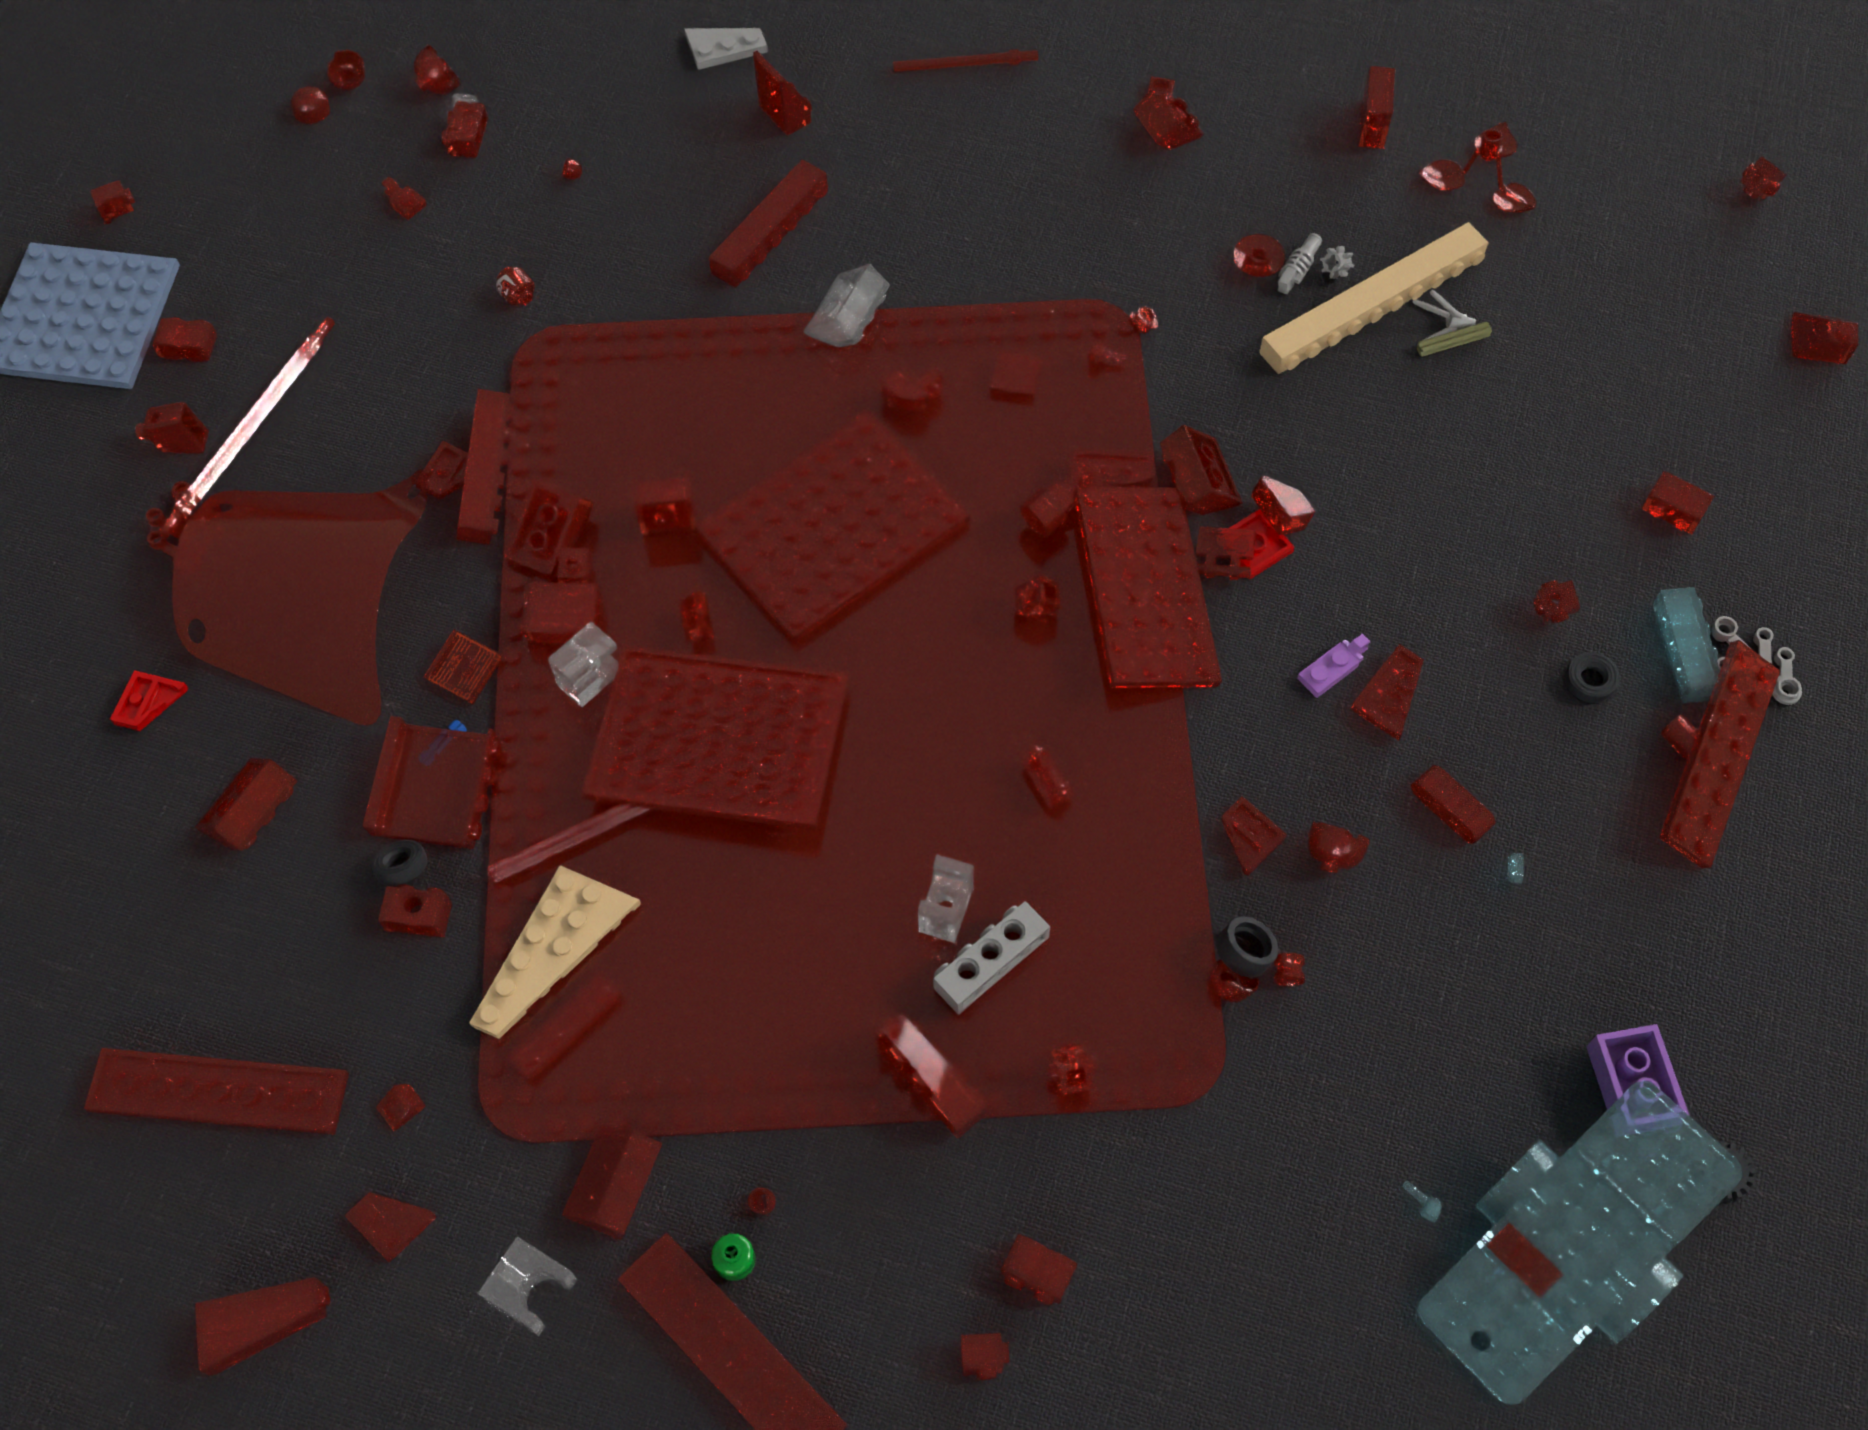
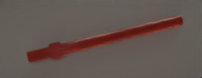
M1012 49L1006 53L894 61L893 70L896 72L1008 62L1009 65L1019 64L1020 61L1038 60V50L1019 51L1018 49Z

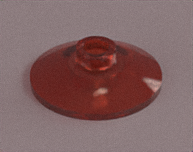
M1253 234L1238 241L1234 248L1233 258L1237 267L1244 273L1256 277H1265L1281 269L1285 261V251L1276 239L1263 234Z

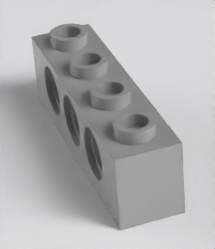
M1026 901L1018 907L1016 905L1012 906L1005 912L1001 922L996 926L994 924L989 925L981 933V938L976 943L965 945L957 954V959L951 964L944 963L934 973L935 977L933 978L934 989L959 1015L1049 938L1050 926ZM1009 932H1015L1020 935V938L1009 940L1005 935ZM987 951H993L998 956L993 960H987L982 954ZM969 970L975 976L971 979H963L959 974L962 971Z

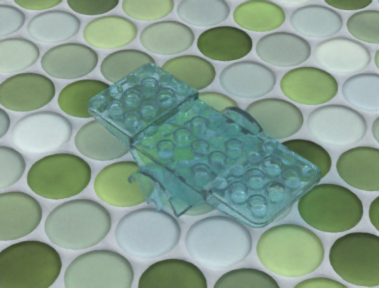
M1647 1081L1636 1082L1561 1158L1540 1139L1475 1205L1494 1226L1422 1298L1418 1306L1419 1317L1499 1400L1510 1405L1519 1404L1583 1341L1596 1325L1616 1344L1642 1322L1671 1292L1684 1274L1665 1256L1739 1183L1743 1172L1741 1164L1656 1085ZM1482 1330L1488 1333L1491 1339L1489 1348L1477 1350L1473 1347L1471 1335L1475 1331Z

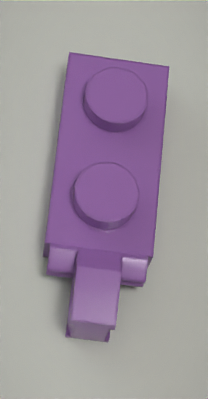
M1363 634L1355 638L1351 643L1344 640L1301 671L1297 679L1318 698L1359 666V663L1364 658L1361 654L1368 650L1370 641Z

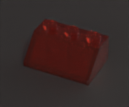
M1182 425L1159 443L1163 451V460L1169 466L1172 482L1178 488L1181 496L1180 502L1186 510L1205 515L1233 508L1243 503L1215 437Z
M250 758L195 828L231 850L242 851L243 849H248L257 839L256 833L261 826L267 825L276 814L274 810L280 802H285L294 791L292 787L297 780L271 759Z
M601 1125L561 1216L622 1240L663 1143L631 1130Z

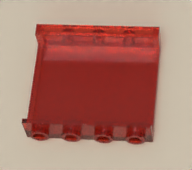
M390 716L363 828L371 836L474 849L475 841L480 839L482 833V824L480 823L482 812H486L489 799L488 795H486L488 786L492 785L495 777L494 760L495 757H499L501 752V741L494 730L488 729L487 734L410 725L406 724L401 717Z

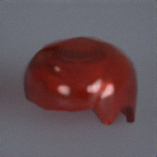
M349 49L336 51L332 61L327 64L329 81L335 87L343 90L359 87L365 78L363 58L357 52Z
M305 86L298 89L291 96V108L296 120L305 124L317 123L324 120L330 113L328 98L325 92L318 87Z
M1222 959L1216 961L1210 969L1211 985L1217 995L1223 1000L1238 1003L1249 998L1258 990V978L1250 979L1233 972L1223 963Z

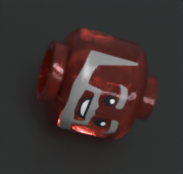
M506 267L497 276L496 288L510 305H526L533 298L535 283L522 268Z

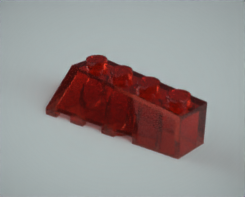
M900 1014L882 1021L873 1027L875 1048L957 1139L986 1115L987 1105L985 1103L987 1100L976 1087L971 1089L964 1081L966 1077L957 1065L953 1064L950 1066L943 1058L945 1054L934 1041L929 1043L922 1035L924 1031L916 1020L912 1018L909 1021L904 1014Z

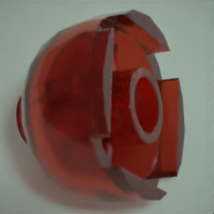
M428 44L415 57L414 71L417 75L415 82L424 92L428 89L436 95L449 94L462 83L446 61L437 56V51Z
M1312 822L1307 844L1311 856L1321 863L1320 869L1337 874L1339 869H1352L1364 859L1370 839L1359 834L1355 838L1352 837L1353 834L1349 833V830L1318 822V824Z

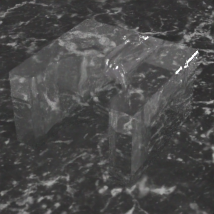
M590 622L548 658L557 685L579 706L583 707L624 671L623 666L610 655L617 649L616 643L594 623Z
M940 855L936 856L928 895L925 901L921 900L918 907L919 932L951 942L956 941L973 891L974 865ZM942 901H950L954 905L948 908L939 905V903H941Z
M517 1236L478 1294L487 1303L539 1336L546 1326L535 1313L527 1308V1296L530 1290L543 1280H553L560 1283L564 1288L571 1289L577 1278L569 1269Z

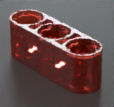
M1432 765L1411 784V789L1415 796L1463 840L1470 844L1476 843L1496 824L1493 814L1444 769L1437 765Z

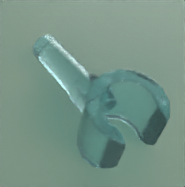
M1407 1180L1403 1187L1423 1204L1420 1214L1425 1219L1436 1222L1442 1209L1440 1201L1434 1197H1427L1425 1194H1422Z

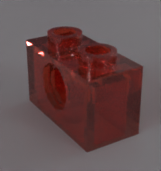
M404 884L397 887L387 886L378 921L385 931L445 937L452 902L447 894L438 888L417 890L412 886ZM422 905L418 912L410 913L413 907Z

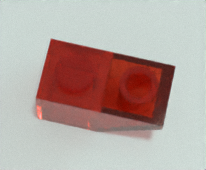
M1267 476L1260 478L1250 495L1278 535L1305 530L1316 512L1301 491Z

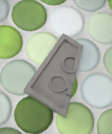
M760 28L685 29V36L698 70L768 52L767 44Z

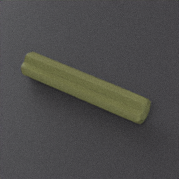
M1482 322L1419 341L1416 349L1420 356L1430 355L1489 337L1492 328L1488 322Z

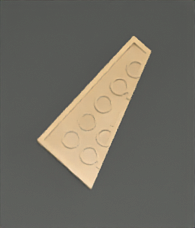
M559 866L472 1017L470 1025L500 1039L527 1013L526 1010L538 998H543L557 980L561 977L564 978L596 948L598 942L610 930L616 929L621 924V920L631 910L635 911L641 905L640 900L563 866Z

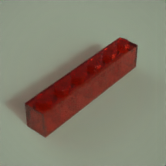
M802 159L709 256L711 274L735 288L742 281H745L751 271L765 260L766 255L780 244L782 238L796 227L797 222L811 211L812 206L826 195L828 191L826 172Z
M478 389L456 540L490 545L491 534L497 535L499 519L493 517L494 511L500 512L502 495H497V488L503 489L505 473L500 472L501 465L506 466L508 450L503 449L504 443L509 444L511 427H506L507 421H512L514 405H509L510 394Z

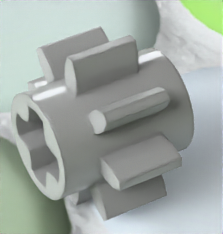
M1337 246L1336 250L1334 248H1327L1328 254L1324 258H1320L1323 261L1324 267L1321 271L1330 272L1331 279H1337L1339 275L1347 277V271L1350 267H1354L1351 260L1353 253H1344V246Z

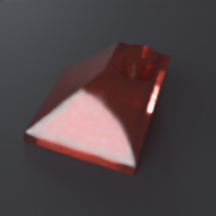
M1799 312L1792 314V357L1847 364L1858 346V323L1844 318Z

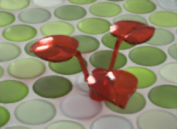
M1506 122L1485 130L1475 139V152L1465 168L1461 169L1456 162L1451 160H1438L1420 170V176L1429 185L1441 190H1454L1465 184L1463 175L1468 172L1479 154L1482 159L1492 161L1496 158L1498 187L1500 190L1494 192L1493 203L1499 209L1511 213L1525 212L1536 208V199L1528 188L1518 183H1510L1506 187L1503 184L1501 158L1513 155L1517 150L1516 139L1509 131Z

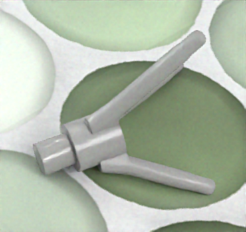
M1431 290L1430 294L1449 312L1417 299L1413 300V304L1446 318L1447 328L1426 339L1476 324L1475 318H1469L1466 314L1455 310L1435 290Z

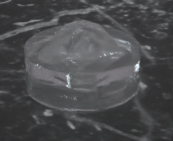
M455 94L452 96V106L461 112H468L477 109V98L469 94Z

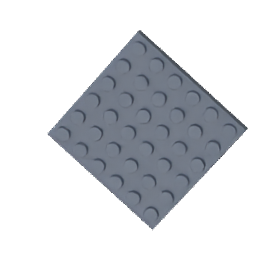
M30 242L0 311V374L132 389L180 267L178 260L175 258Z

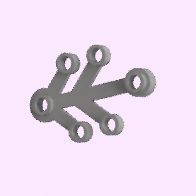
M1727 616L1719 617L1711 628L1713 637L1720 642L1726 641L1747 662L1732 661L1727 657H1720L1713 665L1714 673L1721 677L1729 675L1730 672L1762 676L1769 683L1753 682L1747 677L1740 678L1734 685L1735 693L1740 697H1747L1751 693L1773 695L1782 704L1792 705L1801 698L1802 687L1800 682L1793 678L1792 661L1795 658L1794 652L1790 648L1782 647L1774 655L1775 663L1780 666L1779 676L1772 669L1771 641L1774 635L1770 629L1761 627L1754 634L1753 641L1758 645L1757 655L1736 635L1738 630L1736 621ZM1760 635H1764L1767 640L1762 639ZM1781 654L1787 656L1788 660L1783 659ZM1719 664L1725 665L1727 669H1722ZM1740 685L1747 686L1748 690L1743 689Z

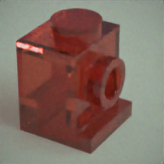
M120 180L90 190L97 209L106 225L111 223L110 219L134 211L131 204L135 203V199L129 188H123Z

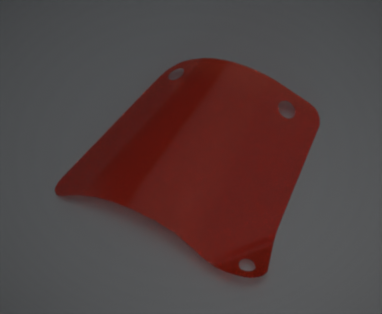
M423 469L417 470L406 480L385 490L366 494L230 490L210 496L186 523L175 556L172 582L174 622L177 634L183 645L193 656L359 725H372L381 714V695L377 676L375 648L376 623L381 591L389 564L397 547L416 525L425 510L428 494L427 472ZM420 482V493L415 498L409 499L408 492L415 483ZM220 504L233 505V508L226 512L217 513L212 511L215 506ZM193 619H200L206 629L205 639L199 644L194 643L188 634V626Z

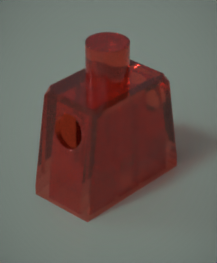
M185 402L149 408L144 423H138L135 427L138 439H150L160 451L173 453H204L209 430Z

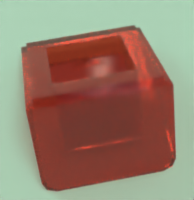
M409 1084L394 1085L376 1108L391 1128L397 1130L425 1107V1104Z

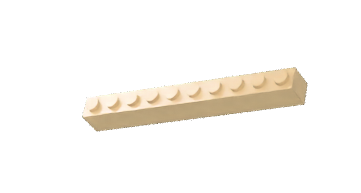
M1468 222L1267 334L1262 339L1260 354L1278 374L1287 369L1292 370L1303 360L1315 357L1328 346H1335L1342 338L1349 334H1356L1363 326L1377 322L1383 315L1390 311L1398 310L1409 300L1418 299L1425 291L1439 287L1445 280L1452 276L1460 275L1464 269L1471 265H1478L1485 257L1488 241Z

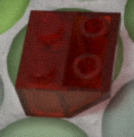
M1152 88L1133 109L1156 144L1167 149H1174L1199 139L1204 135L1199 127V120L1186 110L1188 105L1180 97L1173 98L1165 90L1161 92Z

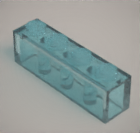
M1694 587L1661 590L1653 603V608L1682 703L1716 700L1726 686V678L1724 673L1720 671L1717 662V649L1712 646L1710 626L1708 622H1705L1702 613V601L1697 597Z

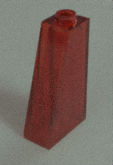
M313 1277L195 1303L199 1370L209 1376L216 1375L326 1317V1306L330 1304L328 1287Z

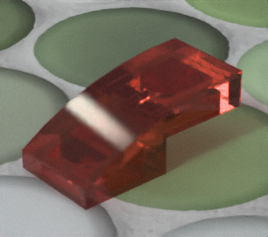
M1510 1222L1487 1245L1539 1298H1542L1564 1276Z

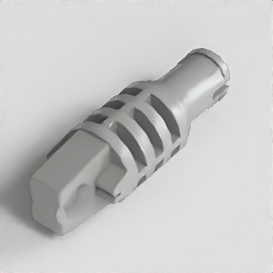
M1310 233L1303 245L1293 251L1279 272L1278 276L1281 277L1278 282L1279 292L1288 294L1295 283L1299 284L1314 262V254L1322 244V238L1319 235Z

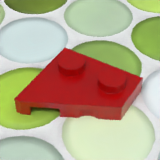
M134 670L110 720L114 725L141 731L185 694L188 687L184 682Z

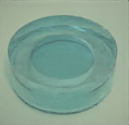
M1511 853L1508 858V881L1521 884L1524 871L1523 854Z

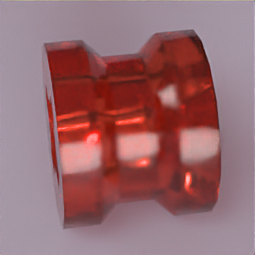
M1297 953L1278 954L1274 961V965L1277 967L1274 982L1288 987L1304 984L1305 974L1302 972V967L1305 965L1304 956Z

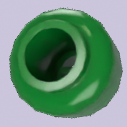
M728 1234L722 1236L712 1249L711 1259L716 1272L724 1279L730 1281L743 1279L751 1273L755 1265L753 1247L747 1238L742 1235Z

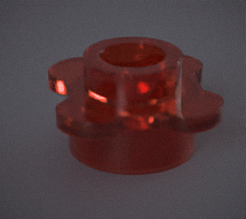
M1141 307L1137 313L1132 312L1129 315V320L1134 322V326L1143 334H1146L1149 329H1156L1158 327L1156 313L1148 307Z

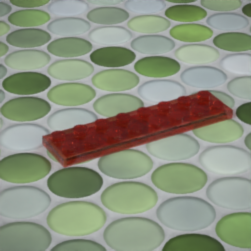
M1740 640L1730 642L1659 837L1702 869L1712 866L1780 674L1779 669Z
M101 1048L84 1109L94 1113L335 1135L349 1073L346 1070Z
M667 1232L618 1278V1281L755 1430H844L847 1427V1424Z

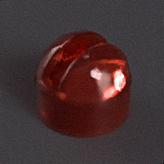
M567 158L563 166L562 177L570 180L578 179L582 175L581 164L574 159Z
M758 1187L750 1193L748 1205L755 1213L766 1215L772 1212L776 1206V1198L769 1189ZM764 1194H765V1196H766V1202H767V1207H766V1208H764V1203H763V1199H762V1196H761V1195H764Z

